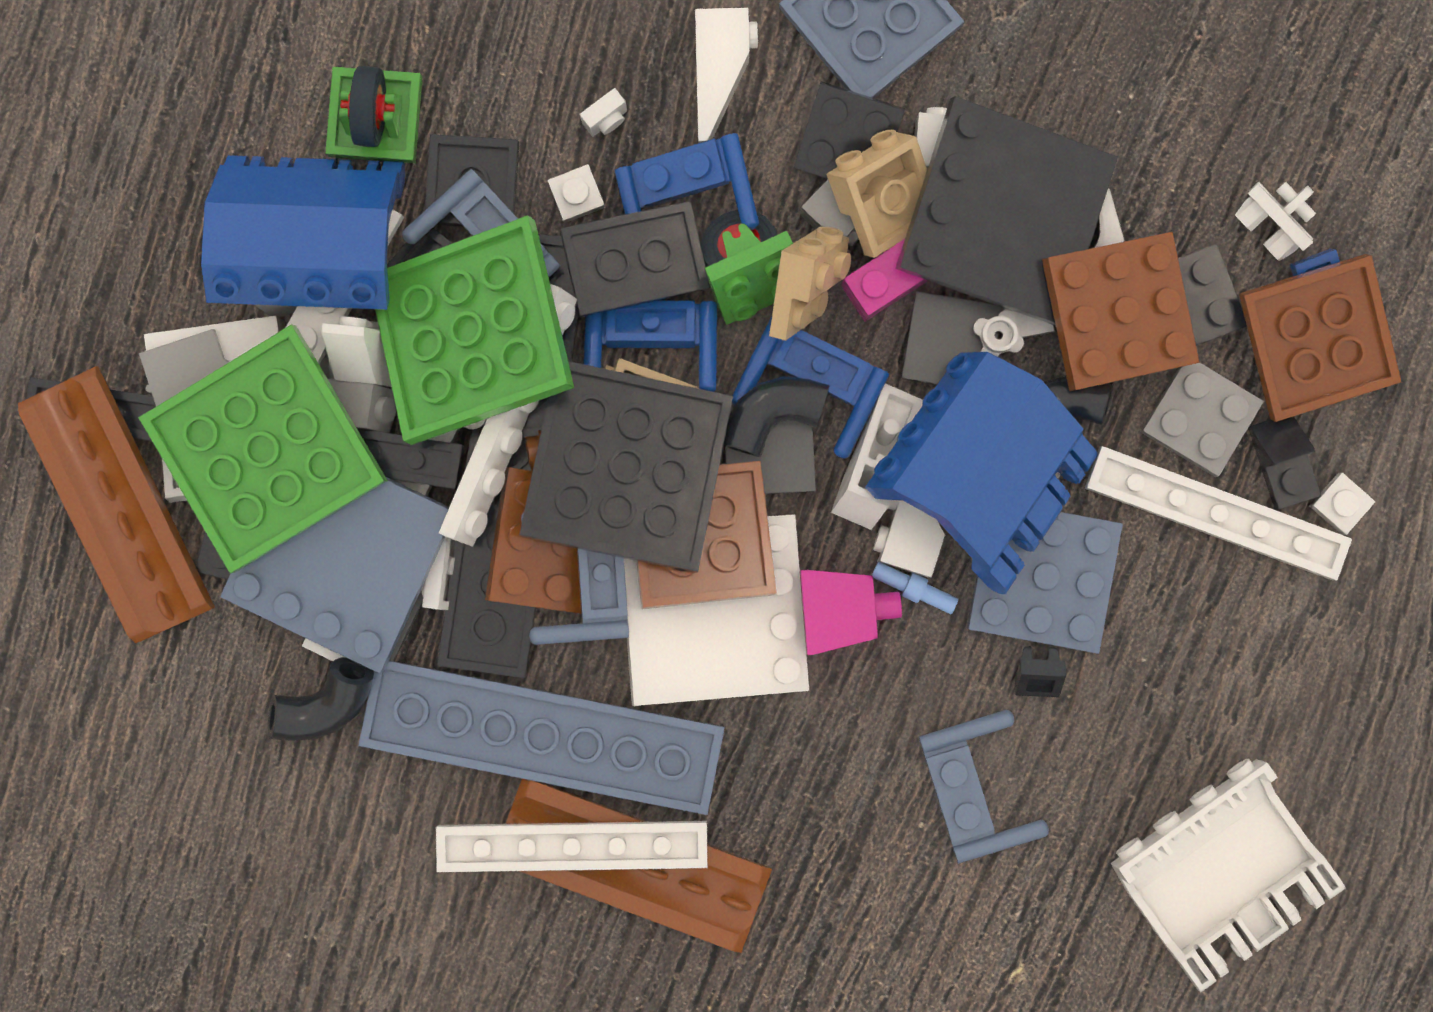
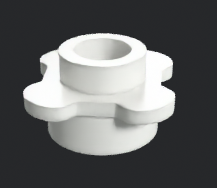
M1004 310L998 316L989 320L980 318L975 322L973 330L976 335L980 336L983 345L981 352H989L998 357L1001 353L1007 351L1017 353L1022 349L1024 340L1018 335V328L1015 324L1016 316L1011 311ZM1000 331L1003 334L1002 339H996L994 336L995 332Z

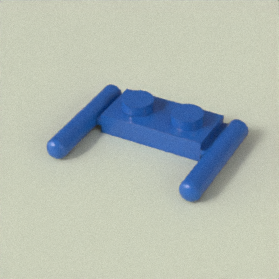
M737 133L722 136L717 140L711 139L633 163L632 166H623L614 170L625 215L640 212L645 207L650 208L724 186L731 182L741 224L747 225L750 230L757 228L759 225Z
M653 301L585 316V365L601 368L602 345H607V348H695V346H699V389L715 392L717 375L716 302L704 301L700 304H695V301Z
M771 316L732 395V404L735 406L739 398L758 384L767 364L792 377L806 378L830 385L829 395L854 406L834 447V453L838 457L848 458L890 374L802 330L786 341L769 336Z

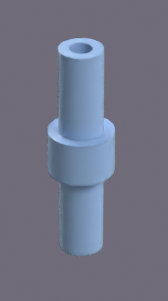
M881 562L876 564L871 575L874 579L902 591V597L915 603L921 600L949 614L953 613L958 602V598L928 585V579L913 572L909 576Z

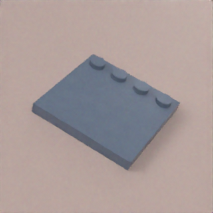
M386 477L388 481L239 571L231 573L220 597L371 670L382 673L385 671L445 539V536L439 534L449 507Z

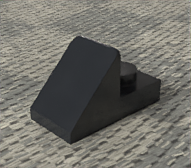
M1294 416L1277 422L1267 420L1248 427L1274 510L1321 496L1308 457L1309 454L1315 453V448Z

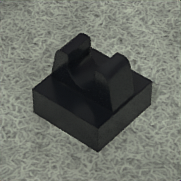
M1031 646L1024 647L1015 677L1016 696L1060 697L1066 678V663L1060 660L1056 648L1049 647L1046 660L1032 657Z

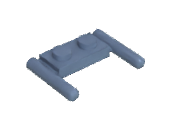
M470 169L403 230L402 237L409 244L417 243L449 212L457 218L472 236L518 218L482 179ZM541 244L549 278L561 265Z
M577 549L582 623L533 627L529 633L530 641L534 645L629 638L624 558Z
M1009 710L996 712L919 736L920 745L958 864L1046 837L1049 833L1048 824L1044 820H1037L995 834L966 740L1011 727L1014 724V715Z

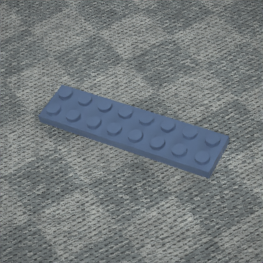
M389 661L385 671L382 673L373 671L374 677L368 696L358 746L708 815L724 726L396 661Z

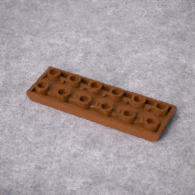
M95 366L19 402V415L127 636L134 643H138L215 608L99 366Z
M522 779L505 824L647 821L546 783ZM707 844V868L520 872L725 949L741 953L772 868Z

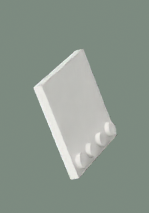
M795 514L767 516L777 591L775 595L641 609L636 561L624 558L629 628L627 649L633 706L809 691Z

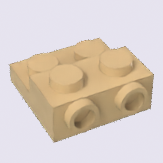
M885 130L875 134L870 139L872 146L862 153L855 150L840 155L835 160L837 168L826 174L840 213L851 216L864 255L873 258L905 239L927 172L916 136L898 133L895 130Z
M819 227L782 250L769 336L786 341L823 315L828 303L827 290L845 279L851 265V254L847 253L849 237L843 236V231L833 227Z

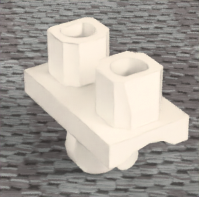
M1258 182L1249 190L1248 194L1250 196L1244 201L1235 216L1250 231L1256 228L1268 216L1280 226V229L1263 243L1278 261L1294 253L1299 247L1304 251L1313 243V238L1290 214L1295 211L1305 222H1308L1316 213L1305 201L1314 191L1309 186H1306L1297 194L1285 182L1276 190L1287 202L1283 207Z

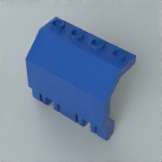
M228 155L224 165L219 166L205 201L201 267L206 303L387 310L390 300L387 271L388 229L395 199H401L404 189V162L384 161L380 171L379 161H369L366 170H353L351 160L340 159L337 167L336 159L296 158L293 164L292 158L281 157L277 167H266L265 159L261 156H253L250 161L248 156Z
M989 352L959 353L948 363L946 367L947 372L937 386L926 394L922 401L923 405L913 420L902 428L898 435L899 439L889 454L877 463L874 475L865 488L875 499L905 501L935 518L972 558L971 569L991 590L999 594H1006L1016 580V574H1019L1025 566L1019 555L1010 547L1009 542L1013 540L1018 547L1034 552L1040 543L1039 540L1044 538L1062 511V505L1065 506L1071 497L1068 490L1065 489V486L1055 474L1058 472L1063 479L1079 484L1085 476L1084 472L1090 469L1098 453L1083 436V427L1041 379Z

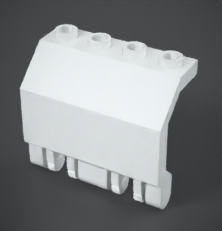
M1245 759L1233 766L1226 773L1229 777L1228 780L1216 788L1213 785H1209L1198 791L1190 798L1193 805L1179 815L1176 811H1173L1163 816L1153 825L1156 830L1142 841L1137 837L1124 844L1116 852L1119 858L1110 863L1131 899L1200 993L1215 983L1216 979L1198 955L1196 949L1200 950L1214 971L1222 978L1229 971L1223 958L1211 946L1213 941L1224 934L1238 957L1245 961L1252 956L1250 949L1233 927V923L1236 924L1256 952L1289 930L1281 915L1268 899L1269 897H1271L1292 926L1300 922L1301 917L1296 907L1283 893L1291 885L1296 883L1306 901L1313 905L1314 908L1318 909L1325 904L1322 896L1305 874V871L1328 900L1346 889L1326 858L1309 841L1276 795L1271 785V782L1278 778L1267 762L1255 759L1253 762L1250 759Z

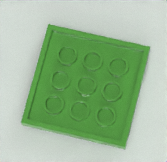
M524 216L387 268L390 297L387 310L375 309L404 442L413 445L574 388L536 222L530 216Z
M289 325L138 417L230 574L239 571L388 481L296 325Z

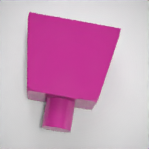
M800 570L807 655H815L877 639V620L902 618L900 592L874 594L873 576Z

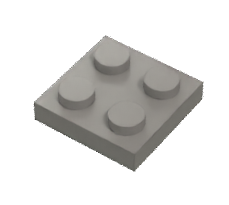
M1201 363L1182 366L1177 369L1140 432L1210 475L1219 477L1264 401Z

